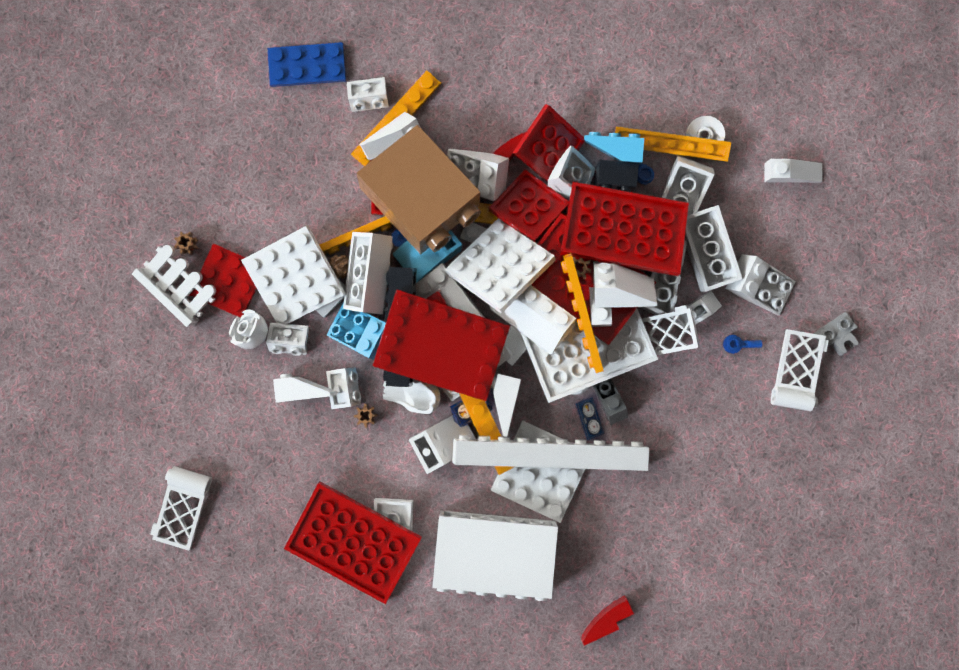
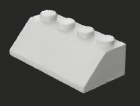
M719 205L687 215L684 240L687 241L686 249L700 291L706 292L742 280L743 278Z
M352 232L343 309L383 314L385 293L388 287L386 273L390 267L393 236Z
M532 285L502 314L492 306L490 307V310L550 355L554 353L576 326V318Z

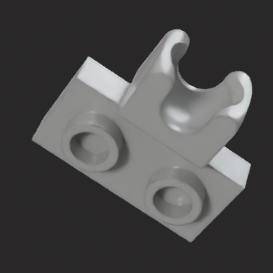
M846 312L813 333L826 336L825 340H829L828 346L832 344V347L840 356L847 352L844 343L848 344L851 348L859 344L851 333L857 326Z

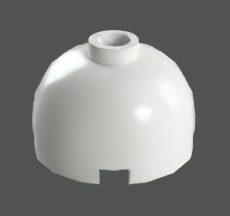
M249 309L242 312L244 315L241 318L237 316L234 319L229 331V336L232 337L231 343L244 349H254L265 341L268 332V325L265 319L257 312Z

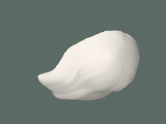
M413 379V386L393 387L386 386V381H384L385 394H383V399L399 403L411 412L430 414L440 404V391L435 385Z

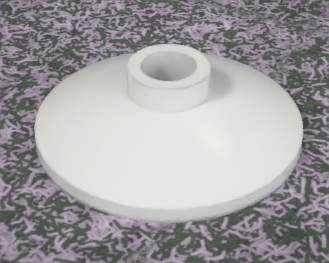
M712 116L696 118L690 123L686 131V136L703 138L701 133L707 131L708 136L705 139L724 141L725 130L722 123Z

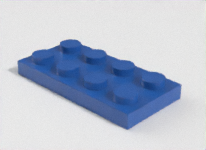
M343 42L267 48L271 87L346 82Z

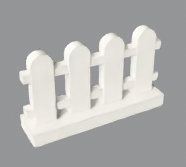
M158 246L156 256L150 262L146 261L143 264L145 268H136L132 275L186 327L195 326L199 321L197 317L203 314L201 312L203 307L208 302H214L215 298L213 296L216 293V288L213 285H206L203 288L199 284L202 281V274L200 272L189 274L186 271L189 266L186 259L180 258L175 261L172 258L175 254L173 246ZM168 262L172 266L163 275L160 270ZM182 275L185 280L176 288L173 284ZM194 289L199 291L192 301L187 298Z

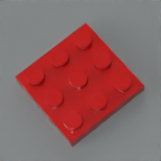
M545 104L513 153L548 183L554 167L570 145L579 151L585 140L550 105Z
M525 169L489 207V212L536 243L558 216L568 208L569 201Z
M213 243L200 271L202 281L199 284L203 288L206 285H213L216 288V293L213 296L215 300L213 303L208 302V304L241 318L244 315L242 312L248 309L257 289L241 261L246 257ZM194 289L190 296L196 297L199 291Z

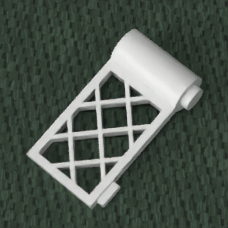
M687 305L675 307V312L642 318L643 322H649L654 326L648 336L651 341L658 345L655 349L656 355L700 347L692 308L688 309ZM687 313L689 322L686 326H683L677 320L681 314ZM663 318H667L672 322L667 330L659 326ZM674 325L683 329L679 338L670 333ZM656 329L665 333L660 342L652 337ZM686 332L692 336L693 344L691 345L681 341ZM667 336L676 341L671 349L663 345Z
M786 329L776 383L771 395L772 405L812 411L813 408L817 407L818 398L815 396V389L823 351L827 352L829 340H825L826 336ZM790 335H797L802 342L792 347L789 342ZM812 338L819 339L818 347L812 351L806 342ZM804 344L809 353L800 358L795 350ZM793 353L798 361L789 366L786 362V356ZM812 356L815 364L808 370L803 361ZM801 364L806 372L796 377L791 369ZM789 371L794 380L788 384L781 383L782 376ZM808 375L811 379L810 388L803 387L799 380Z
M174 466L166 473L167 490L158 522L153 524L150 535H153V540L189 551L193 544L212 477ZM172 490L178 492L182 500L174 503L171 498ZM190 497L199 498L198 506L192 509L187 499ZM184 502L188 512L181 515L176 505ZM172 507L177 518L169 521L165 514L166 510ZM190 513L194 521L192 525L187 527L182 517ZM179 520L183 530L175 533L170 523ZM167 526L172 535L168 538L159 536L161 528ZM185 531L189 538L188 543H181L177 535Z

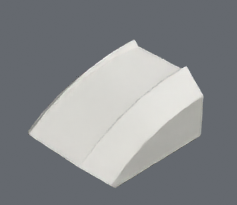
M570 145L554 167L548 179V187H551L569 201L572 183L578 182L590 185L596 169L577 149Z

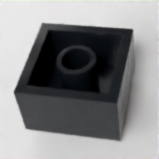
M599 160L595 167L594 186L633 192L637 187L639 163Z

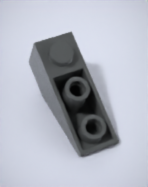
M611 378L592 385L610 425L628 418L627 408Z

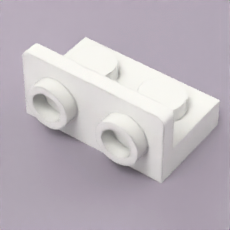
M385 77L347 82L348 100L352 112L389 107Z
M270 323L266 341L268 350L274 354L291 353L295 356L306 355L309 326Z
M355 367L326 371L328 388L337 391V395L330 396L331 409L361 405L358 374Z

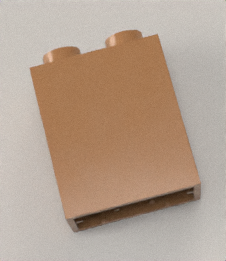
M418 125L357 172L360 189L420 255L429 247L433 252L442 249L451 239V235L448 233L459 223L465 228L472 224L481 214L478 208L480 191Z

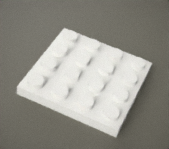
M497 219L445 268L446 274L502 314L556 259L553 254L500 219Z
M309 225L241 260L276 323L286 325L346 294Z
M522 420L514 441H517L518 437L529 438V441H537V438L549 439L548 442H556V439L562 438ZM514 467L497 475L491 491L561 523L585 469Z

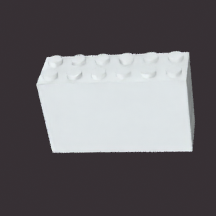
M441 510L438 522L433 588H437L439 592L456 590L460 594H467L468 591H471L481 596L493 593L497 597L503 598L507 597V595H514L517 599H527V597H535V600L538 601L552 599L558 532L556 522L552 520Z

